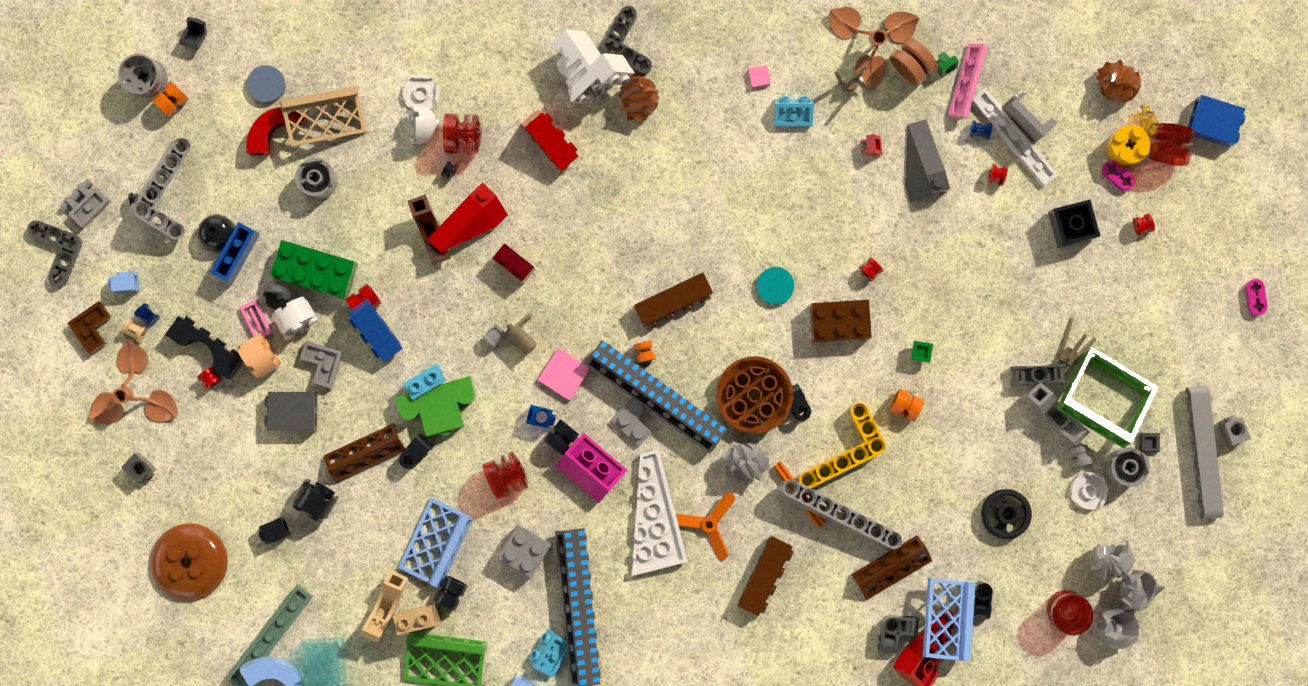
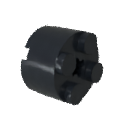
M304 479L293 499L292 507L298 511L308 513V517L314 521H319L320 518L327 519L339 497H334L335 492L323 484L316 482L314 485L310 483V479Z

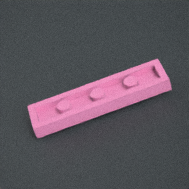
M968 43L948 116L952 118L968 119L988 48L985 44Z

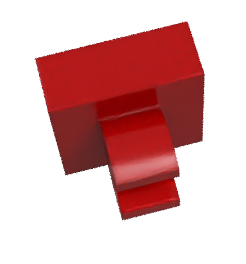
M875 134L866 135V139L860 141L861 144H867V149L862 150V154L883 155L881 136Z

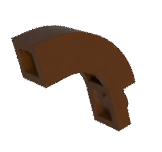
M426 194L408 200L412 217L420 230L432 265L451 259L448 250L440 253L427 241L440 225Z

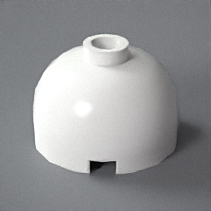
M411 106L410 108L413 111H409L408 130L411 129V132H413V138H409L411 144L427 143L435 136V132L439 131V119H436L435 114L427 107Z

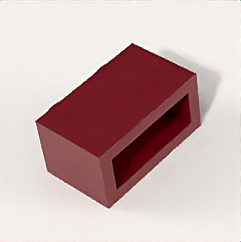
M505 243L492 257L494 261L523 284L535 271L533 265Z

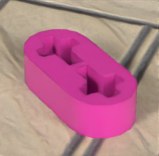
M1108 161L1102 166L1101 172L1103 176L1118 189L1127 191L1135 185L1134 176L1116 161ZM1107 166H1114L1115 168L1113 169V171L1117 173V175L1113 172L1109 174L1107 172L1109 170ZM1119 176L1123 179L1128 178L1130 185L1123 186V180Z
M1259 279L1248 281L1245 285L1248 311L1253 315L1264 314L1267 310L1264 283ZM1254 284L1255 286L1259 287V289L1256 290V296L1255 291L1251 290L1250 286H1253ZM1256 298L1257 303L1262 306L1259 310L1253 308V305H1256Z

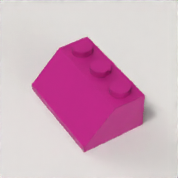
M585 433L575 441L555 465L598 503L601 502L627 471L625 467Z

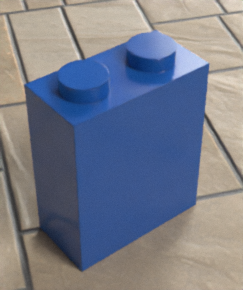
M1200 95L1195 100L1185 134L1229 148L1239 141V129L1245 122L1246 115H1244L1246 108Z

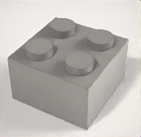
M518 524L498 559L532 578L552 543L525 526Z

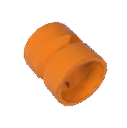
M172 81L163 88V93L158 92L151 99L169 117L177 111L178 105L182 106L189 99ZM173 95L174 98H173V100L171 101V100L169 99V97H171V96Z
M899 388L889 411L897 415L903 414L904 418L915 422L924 405V399L915 395L911 397L909 392Z

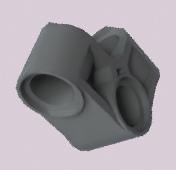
M885 616L881 621L878 652L898 654L900 636L918 637L920 618L915 616ZM890 620L895 621L893 629L886 628V624Z

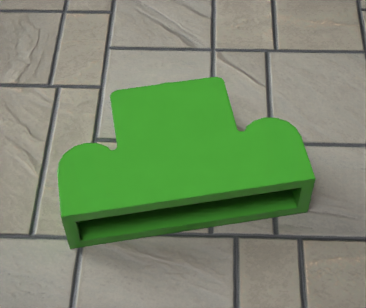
M468 376L440 384L414 400L410 397L409 393L397 396L395 399L402 418L415 420L420 415L425 434L427 436L441 434L442 437L452 434L454 429L464 427L465 423L459 403L465 405L473 403L476 398V391L472 377Z

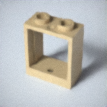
M437 603L399 611L393 615L397 635L434 627L441 622Z

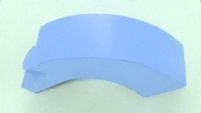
M278 657L256 658L240 667V673L248 686H253L265 679H276L286 686H303L301 683H297L302 679L300 671L290 662Z

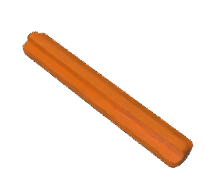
M782 462L774 465L773 468L783 482L795 480ZM786 484V486L792 493V487L789 484ZM803 493L802 499L804 502L808 503L809 498L805 493ZM804 509L816 527H821L825 523L822 517Z

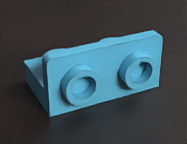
M788 96L774 99L775 126H813L814 103L812 99L805 96L798 97V99H790Z
M435 364L404 382L403 385L414 400L442 384L446 379L442 374L441 367Z
M548 629L541 636L537 648L532 651L529 663L535 669L554 677L567 655L566 639Z

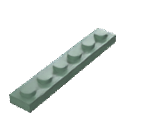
M299 584L296 585L226 677L234 686H246L247 683L240 673V667L253 659L267 657L312 599L313 595Z

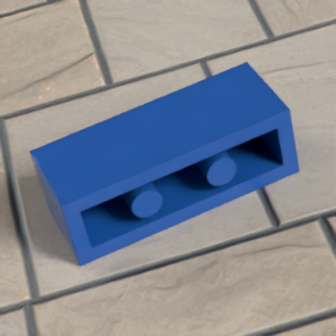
M238 222L210 273L233 284L260 233Z
M368 299L349 311L350 319L348 321L354 329L358 328L361 331L360 337L366 344L368 342L373 347L371 351L377 359L380 357L385 362L403 349L400 341Z

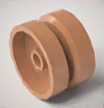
M910 37L902 43V50L896 49L889 56V60L894 69L907 82L918 87L925 81V74L931 75L938 68V64L934 56L922 43Z

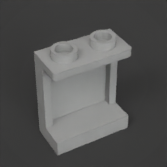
M1025 91L1020 95L1016 93L1005 103L1007 108L1004 111L1036 143L1057 122L1051 118L1045 124H1042L1020 102L1027 93Z

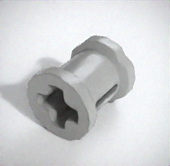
M495 323L494 328L482 337L495 349L497 347L496 344L508 334Z

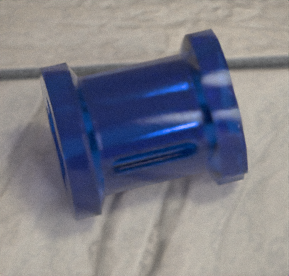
M972 120L969 136L985 137L986 140H989L992 132V123L982 124Z
M147 303L142 304L134 312V316L139 317L146 324L147 328L152 327L160 319L158 314H154L149 309Z

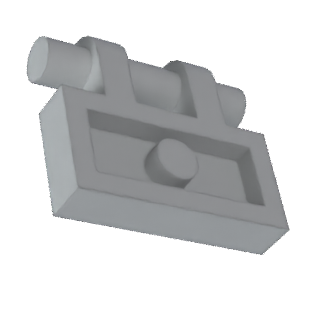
M89 179L84 183H80L77 186L78 189L71 195H67L64 198L65 201L60 205L64 210H67L70 206L73 208L68 215L81 228L89 224L111 202L98 188L95 187L91 192L89 191V188L93 185V182ZM84 194L86 197L80 203H77L76 201Z

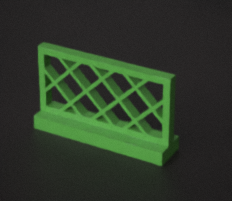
M410 632L407 636L403 680L446 686H481L487 641ZM411 648H419L424 654L415 659L411 654ZM432 650H438L442 654V657L436 662L429 655ZM452 652L458 653L462 658L455 664L448 657ZM471 655H479L480 661L473 667L467 658ZM426 656L432 665L424 670L418 661ZM444 658L451 665L445 672L437 665ZM463 661L470 668L465 674H462L456 667ZM414 664L421 671L418 676L408 675L409 668ZM433 667L441 674L436 679L430 678L427 674V671ZM452 669L459 675L456 681H450L446 676ZM472 671L478 677L477 684L469 683L465 678Z

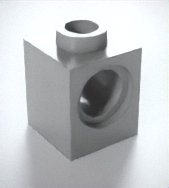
M1233 415L1224 418L1225 422L1219 424L1227 446H1234L1251 440L1243 417L1236 418ZM1233 425L1237 427V433L1235 435H1233L1231 432V427Z

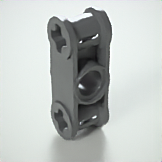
M1066 364L1028 367L1012 366L1010 367L1013 380L1011 386L1039 384L1040 382L1042 384L1067 383L1064 374ZM1036 370L1042 372L1043 377L1041 380H1037L1034 377Z

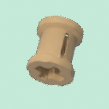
M129 319L124 324L121 334L124 336L128 335L136 339V342L141 343L148 328L140 327L134 324L133 320Z

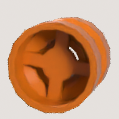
M652 340L633 345L638 355L636 357L637 363L656 359L655 353L652 352Z

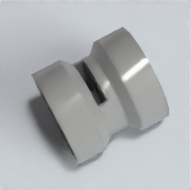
M1087 444L1068 449L1074 459L1072 461L1074 468L1093 463L1092 458L1088 456L1089 448Z

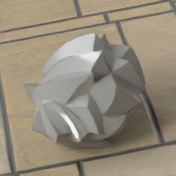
M739 444L729 448L724 459L725 472L739 481H748L754 477L760 481L762 473L770 469V458L766 457V451H761L756 444Z
M1126 541V545H1118L1117 547L1114 545L1101 547L1098 543L1093 547L1091 555H1087L1089 560L1084 563L1090 568V571L1098 573L1102 581H1104L1108 576H1115L1117 578L1122 577V575L1126 576L1134 564V555L1130 549L1129 541Z
M1133 569L1130 575H1122L1120 584L1121 603L1119 605L1123 606V610L1142 611L1148 608L1155 596L1165 587L1158 586L1157 580L1149 572Z
M1107 604L1105 608L1098 610L1100 620L1097 623V626L1100 627L1098 637L1103 640V644L1113 649H1125L1131 644L1136 643L1139 637L1138 631L1140 626L1132 611L1123 610V607L1120 608L1118 604L1114 606Z

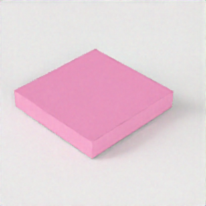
M558 348L538 378V381L570 401L591 368Z

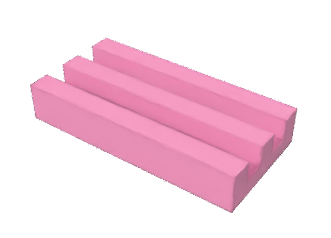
M257 299L239 307L252 336L257 334L245 311L247 308L262 336L266 338L273 334ZM253 305H255L258 314L267 330V332L265 333L254 312V309L252 307Z

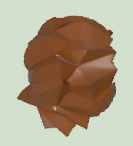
M1121 59L1116 63L1105 62L1102 68L1097 69L1099 75L1095 78L1098 80V89L1103 96H1106L1107 100L1125 103L1132 100L1138 94L1141 88L1139 72H1135L1133 67L1123 66Z
M640 76L631 77L628 83L620 87L621 92L618 97L622 99L621 102L623 103L621 110L626 112L628 121L635 120L641 123L642 119L647 120V117L656 110L658 106L657 101L660 98L658 96L659 91L650 79Z

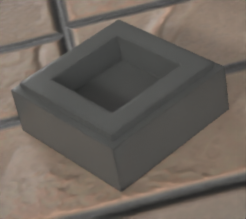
M1139 433V451L1160 452V433Z

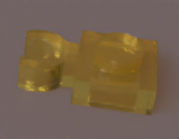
M1141 105L1142 112H1137L1138 119H1141L1140 127L1144 129L1149 138L1153 139L1159 122L1154 111L1150 110L1149 105Z

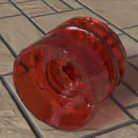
M445 113L443 121L444 153L458 154L461 145L465 154L469 153L471 146L472 154L478 155L482 139L479 115L473 114L472 122L470 123L469 114H465L463 122H460L459 114Z
M1173 123L1155 125L1154 130L1156 133L1153 134V139L1160 143L1151 144L1149 159L1173 166L1189 165L1192 151L1187 147L1194 145L1193 138L1196 136V131L1187 126Z
M513 451L508 453L510 462L507 461L504 455L501 456V466L495 460L482 464L486 479L497 501L510 496L509 487L511 486L516 493L520 492L518 483L521 484L524 490L529 488L524 467Z
M1073 590L1057 591L1047 602L1046 612L1048 619L1058 630L1067 635L1075 636L1082 634L1093 623L1094 612L1091 604ZM1068 607H1069V608L1072 609V611H1069V613H1068V615H1067V614L1064 612V610H1067Z

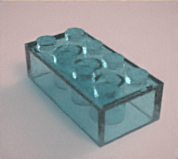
M345 636L315 637L302 640L304 686H347Z

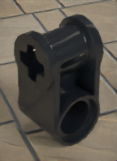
M796 383L792 386L793 403L791 412L796 420L805 421L811 415V407L805 399L800 386ZM800 407L807 410L805 417L798 415Z
M419 433L399 458L400 465L405 469L415 468L435 445ZM406 456H407V457H411V456L413 457V458L411 459L412 462H413L412 465H411V464H407V465L405 464V463H406V460H405L404 458H405Z
M984 581L975 582L973 617H985V619L989 620L992 610L993 590ZM981 586H986V593L979 595L978 589Z

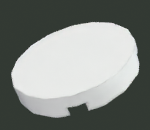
M423 74L411 77V79L406 81L402 90L403 100L409 108L411 106H424L433 109L438 104L441 95L436 81L430 76Z
M1085 472L1073 479L1069 492L1076 506L1084 510H1094L1105 504L1108 499L1109 488L1102 476L1097 473Z

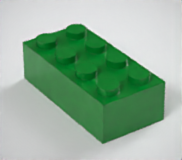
M281 240L270 277L346 299L349 296L358 263Z

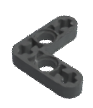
M625 6L620 10L602 43V52L616 54L613 50L607 52L606 45L611 43L614 44L613 48L619 50V47H621L622 49L618 55L630 52L632 59L628 61V64L632 70L641 75H646L652 69L651 60L623 44L637 18L635 8ZM632 11L633 18L629 17L626 24H629L627 27L622 23L625 19L624 12ZM622 27L625 33L622 36H616L614 29ZM635 57H639L637 61L640 63L646 61L648 68L641 70L640 65L635 63V66H632Z
M35 220L30 222L27 227L30 236L60 247L48 279L53 286L63 287L69 280L81 250L82 239L78 235ZM39 225L40 229L46 230L45 234L40 232L35 234L34 226L38 227ZM54 231H58L60 234L57 241H52L50 237ZM64 238L74 239L77 242L76 246H71V244L64 242ZM68 255L70 263L64 266L61 263V259L63 256ZM60 267V268H62V269H67V270H66V272H64V271L61 272V270H58L57 268ZM60 274V277H62L63 279L62 281L57 282V280L54 279L55 275L58 276Z

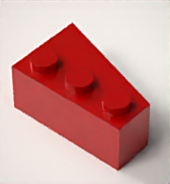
M537 110L520 126L529 133L533 141L539 145L558 170L562 171L579 157L576 153L578 149L571 141L568 143L564 139L565 133L559 127H554L552 124L554 120L547 112L543 113Z

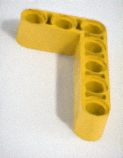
M855 403L849 408V415L863 442L802 472L798 476L797 481L803 484L802 477L809 475L812 482L807 487L813 488L884 452L885 442L865 404ZM856 406H860L863 409L861 417H857L854 414ZM865 423L870 424L872 428L869 434H865L862 430ZM873 441L880 443V449L876 452L871 449ZM857 449L863 452V457L860 460L854 458V452ZM839 458H844L846 461V465L842 469L838 468L836 464ZM822 466H826L829 470V474L826 477H822L819 474V469Z

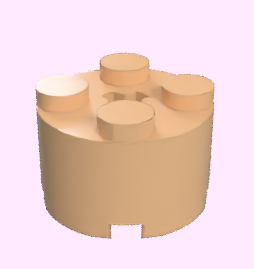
M261 333L237 347L238 353L245 365L254 369L251 373L257 379H260L282 364L279 357L271 351L273 349L268 339H264Z

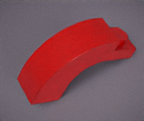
M281 107L266 111L252 124L247 136V154L250 156L270 155L269 144L272 134L279 127L285 126ZM291 111L288 114L289 120L295 124L301 117L296 111ZM303 117L298 125H307V119Z

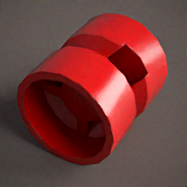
M368 284L358 290V294L353 293L345 299L351 309L366 299L370 301L374 308L382 303Z

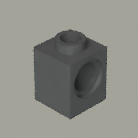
M134 453L121 467L137 483H143L144 481L147 483L155 475L153 472L156 470L140 453ZM139 464H142L144 467L142 474H139L137 471Z

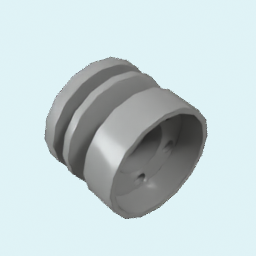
M130 55L119 66L118 77L120 84L132 94L152 98L158 92H163V88L167 85L168 75L164 66L146 55ZM145 74L149 75L146 77L147 81L143 80L145 78Z

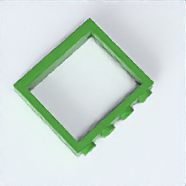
M1091 347L1083 354L1056 409L1124 449L1132 443L1158 387L1149 382L1148 379L1137 375L1135 371L1122 366L1117 360L1111 359L1101 351ZM1088 362L1142 394L1125 431L1071 399Z

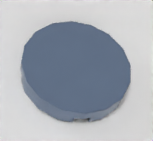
M261 65L253 69L247 79V89L250 95L261 103L277 101L283 95L286 88L283 74L270 65Z

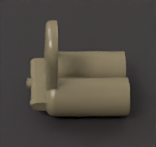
M531 313L523 317L515 326L512 324L506 326L509 333L508 338L526 356L537 345L521 328L532 317Z

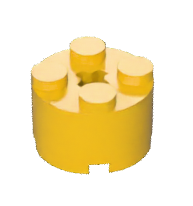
M1134 125L1124 126L1110 136L1106 145L1107 155L1110 160L1116 161L1123 167L1132 166L1149 154L1150 139L1142 127Z

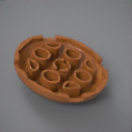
M751 356L735 361L722 373L717 384L716 400L721 415L731 426L742 432L757 434L770 431L785 420L792 407L793 387L788 374L779 364L765 357ZM753 389L760 392L758 400H754L751 397Z
M194 523L180 524L164 532L156 541L150 557L151 573L158 587L170 597L183 601L198 600L214 592L224 579L228 566L227 551L220 537L207 527ZM186 557L191 560L189 568L183 564Z

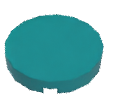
M770 267L760 274L756 289L763 301L768 304L779 305L786 302L792 296L795 283L792 275L787 270L781 267Z

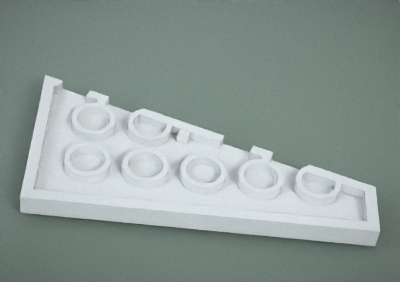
M659 449L640 454L632 576L688 562Z

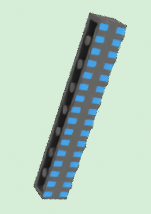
M603 340L597 345L585 363L586 366L708 453L713 451L727 431V428L722 426L721 423L715 421L704 411L691 404L689 400L684 399L673 389L663 384L658 378L649 374L641 366L635 364L627 356L621 354Z
M584 528L555 531L570 685L600 684L601 671L598 664L599 652L596 645L597 633L594 626L595 613L592 606L593 594L590 587L591 574L588 568L587 536Z

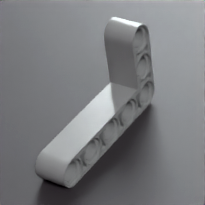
M178 138L169 144L129 209L131 218L168 241L181 239L185 233L184 227L154 207L190 151V143L185 138ZM176 143L183 145V152L176 149ZM167 158L173 161V168L167 166ZM157 174H160V175L163 176V178H164L163 184H160V183L157 182V180H156V175H157ZM147 190H150V191L153 192V194H154V199H153V200H150V199L147 198V196H146V191H147ZM137 206L143 208V216H140L136 213ZM154 217H158L161 220L159 227L154 225ZM171 227L177 229L178 234L176 237L170 234Z

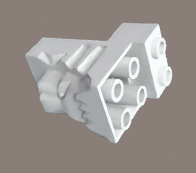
M565 29L553 41L557 51L562 54L556 63L558 66L557 70L566 78L571 102L595 103L600 99V95L603 92L611 89L613 85H625L634 74V71L623 55L600 54L585 31Z

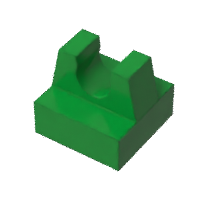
M945 51L938 55V73L941 78L958 68L959 60L955 55L950 58Z
M913 341L910 360L930 363L933 343Z

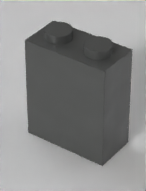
M268 392V396H265L267 415L264 418L267 430L317 431L318 392Z

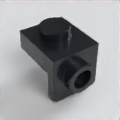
M188 17L186 19L187 27L179 42L182 46L198 51L207 35L206 23L200 19Z

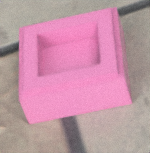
M767 65L748 69L752 88L771 84Z

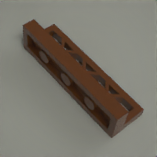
M393 423L324 455L329 474L335 482H339L406 449ZM393 432V436L384 438L387 433ZM372 440L375 441L373 445L369 447L366 446L368 442ZM357 449L354 454L349 455L351 450ZM340 457L338 461L331 464V459Z
M916 535L904 542L899 548L889 551L851 575L865 599L868 600L932 562L926 546ZM923 554L925 555V558L921 559L920 561H916L918 557H920ZM908 565L906 569L900 571L901 567ZM891 575L888 580L883 581L886 576ZM871 585H874L873 589L866 592V588H868Z

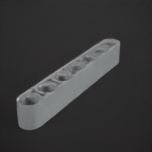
M1206 385L1187 387L1185 394L1188 395L1186 403L1187 411L1190 413L1188 420L1190 432H1192V436H1190L1192 451H1194V470L1197 472L1195 475L1196 489H1199V494H1197L1198 506L1201 508L1199 515L1202 520L1222 518L1224 511L1209 388Z
M795 480L784 481L778 487V493L784 499L886 550L897 549L902 545V537L898 532ZM786 484L792 487L791 494L786 493ZM803 493H807L809 495L810 499L808 503L803 501ZM821 501L827 506L825 512L819 507ZM838 510L843 512L844 517L842 520L837 518ZM855 519H858L861 523L859 529L854 526ZM872 527L877 529L878 534L876 537H873L871 534ZM889 536L894 538L893 546L888 543Z

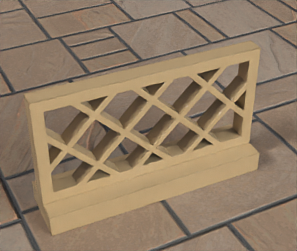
M357 86L281 100L279 103L290 147L366 132ZM354 99L356 108L351 113L343 108L346 101ZM328 104H334L339 108L334 117L324 111ZM311 107L320 111L315 120L305 115ZM340 110L350 115L346 124L336 119ZM296 111L301 115L296 124L289 120L287 112ZM322 113L332 119L327 128L317 122ZM303 117L313 122L308 131L298 126ZM352 117L359 121L361 129L353 130L347 126ZM333 121L343 126L338 134L328 130ZM315 124L325 130L321 137L316 138L310 134ZM296 128L306 134L302 141L294 142L292 133Z

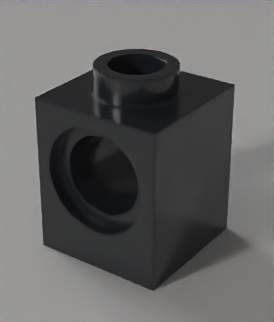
M284 517L259 526V537L262 542L265 541L266 545L291 535Z

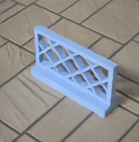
M430 498L398 568L430 583V585L436 588H442L441 583L445 576L448 575L474 517L434 498ZM433 503L440 506L442 514L435 517L432 516L430 510ZM455 513L459 517L456 523L449 525L446 515ZM443 516L446 527L437 530L434 520ZM431 521L434 531L424 534L422 529L424 523ZM447 529L449 539L441 543L438 532ZM435 534L438 544L429 548L426 537ZM423 539L426 549L416 552L415 542ZM439 547L441 556L433 561L430 550ZM427 552L430 562L421 565L418 555ZM411 557L415 558L417 567L413 569L405 567L407 559ZM432 566L433 573L431 578L424 576L423 567Z
M928 578L923 657L971 661L975 598L974 582ZM934 583H939L943 589L938 595L933 591ZM953 585H959L958 594L954 597L949 589ZM945 593L951 599L946 606L940 600ZM937 602L942 610L935 615L932 611V606ZM953 604L957 607V613L954 616L947 610ZM943 613L950 619L944 626L938 619ZM934 622L940 627V630L935 635L931 631V625ZM952 623L956 627V633L953 636L946 630ZM942 633L949 639L943 645L937 639ZM934 641L939 649L934 654H929L930 644ZM950 643L955 647L954 656L949 655L945 650Z

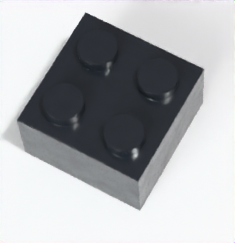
M1090 199L1054 208L1048 212L1058 248L1100 237Z

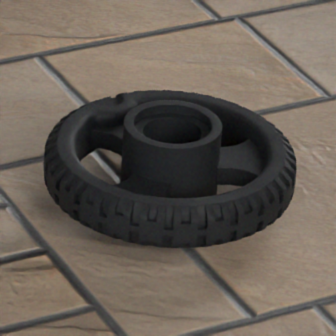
M1000 489L991 493L984 501L981 509V518L985 528L992 535L1001 539H1013L1022 535L1028 529L1032 519V510L1028 500L1021 493L1012 489ZM1002 496H1012L1019 500L1021 505L1015 508L1012 505L1004 504ZM990 506L996 507L995 516L999 521L994 527L988 515ZM1005 509H1009L1011 513L1008 519H1004L1002 516ZM1018 516L1024 518L1018 529L1007 532V524L1014 523Z

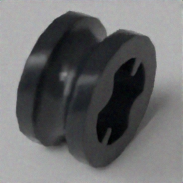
M448 161L441 172V176H446L447 180H451L458 166L452 165V162Z

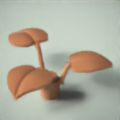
M841 7L831 9L829 12L831 29L838 37L850 39L854 31L869 36V42L874 46L871 56H861L855 64L856 75L864 66H867V69L859 79L869 89L874 88L881 82L887 70L885 59L882 56H875L878 46L886 42L887 34H889L893 42L903 43L912 37L919 21V17L914 14L894 12L884 20L886 32L881 29L870 32L857 29L861 23V17L854 8Z
M127 340L122 345L117 356L119 370L122 373L130 372L129 377L121 384V388L114 390L113 393L103 392L96 396L88 418L90 421L101 424L117 422L124 414V408L121 404L134 400L148 402L145 406V413L152 421L164 422L176 418L177 405L168 392L154 390L149 399L134 397L132 389L127 387V384L134 376V372L140 373L148 365L147 353L134 341Z

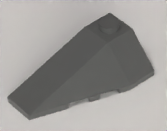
M926 119L908 124L905 186L910 202L942 194L950 190L943 163Z

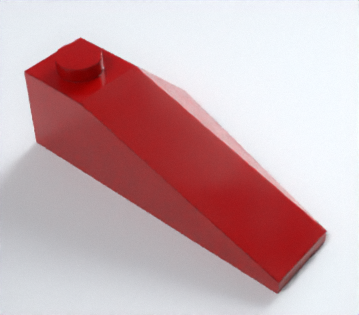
M482 182L435 230L427 241L440 253H443L462 244V242L495 229L508 214L498 197Z
M945 613L938 618L943 626L950 620ZM936 622L931 625V631L935 635L940 630ZM952 623L946 630L953 636L956 627ZM924 632L903 650L893 666L902 678L914 686H932L939 673L936 669L940 659L923 657ZM944 633L937 638L941 645L949 640ZM934 641L930 644L929 654H934L939 649Z

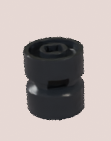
M560 419L554 426L555 431L550 432L544 441L563 456L569 448V443H573L580 434ZM562 432L566 435L564 440L559 437Z
M446 575L441 583L443 589L438 590L433 600L447 609L456 611L460 602L459 597L464 595L468 586L454 577Z

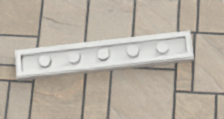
M986 88L973 97L972 104L1042 187H1045L1058 176V173Z

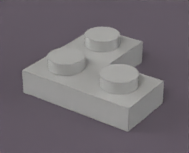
M305 341L300 359L318 364L313 383L333 388L343 352Z
M631 398L611 421L640 446L652 432L638 420L647 408Z

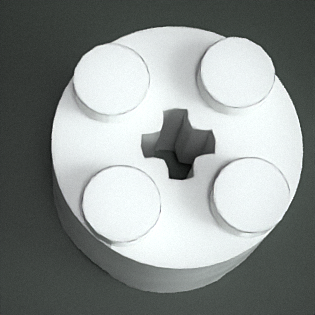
M304 297L286 303L287 306L281 309L280 307L271 315L285 340L292 338L299 331L302 334L310 330V325L319 321L308 300Z

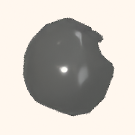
M278 283L268 284L262 293V297H265V305L275 310L280 307L281 309L287 306L286 303L292 299L290 290ZM278 294L282 296L281 299H277Z

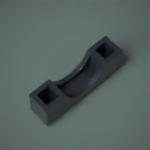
M178 316L165 335L184 347L193 342L206 344L213 355L212 368L225 378L232 379L244 363L238 351L226 348L227 343L218 337L216 340L210 336L211 332L204 327L200 329L194 325L196 322L190 317Z

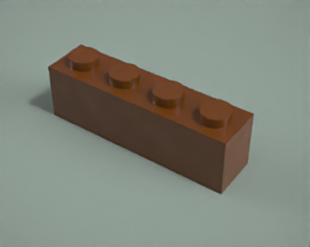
M704 272L635 304L634 307L643 326L648 325L651 328L659 324L658 320L664 317L668 320L676 316V311L682 309L685 312L693 308V303L697 301L704 303L710 300V295L713 294V291Z
M770 535L737 603L738 607L758 617L760 613L764 614L768 606L766 600L769 595L773 596L777 587L774 584L777 578L781 579L784 574V563L786 560L790 561L794 553L791 550L792 545Z

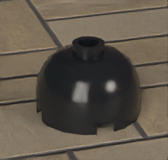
M219 214L209 215L199 224L197 230L198 239L207 250L216 253L222 252L235 228V224L226 216Z

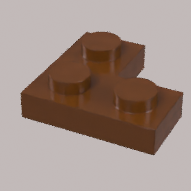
M98 301L67 324L87 353L93 354L107 344L97 330V327L112 316L103 303Z

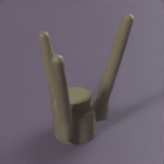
M864 66L854 78L847 77L842 80L838 71L834 72L838 85H841L844 93L849 94L850 97L858 96L854 91L857 88V81L865 72L867 66Z
M1073 318L1069 319L1061 347L1057 352L1060 355L1058 360L1070 367L1096 341L1095 337L1092 338L1077 354V350L1087 337V334H1084L1073 349L1067 347L1065 350Z

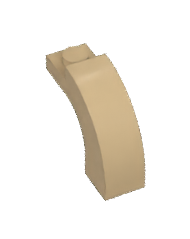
M390 571L383 583L375 607L362 628L360 635L379 642L387 630L408 581L407 577Z

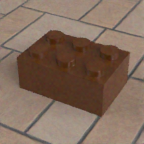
M869 300L819 302L809 305L812 343L867 340L872 338Z

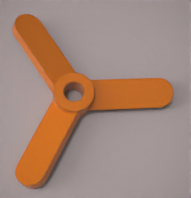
M731 492L725 493L706 517L676 514L679 526L703 529L707 532L714 551L720 560H725L729 553L717 525L735 501V496ZM711 521L713 523V526L708 527L706 525V522Z

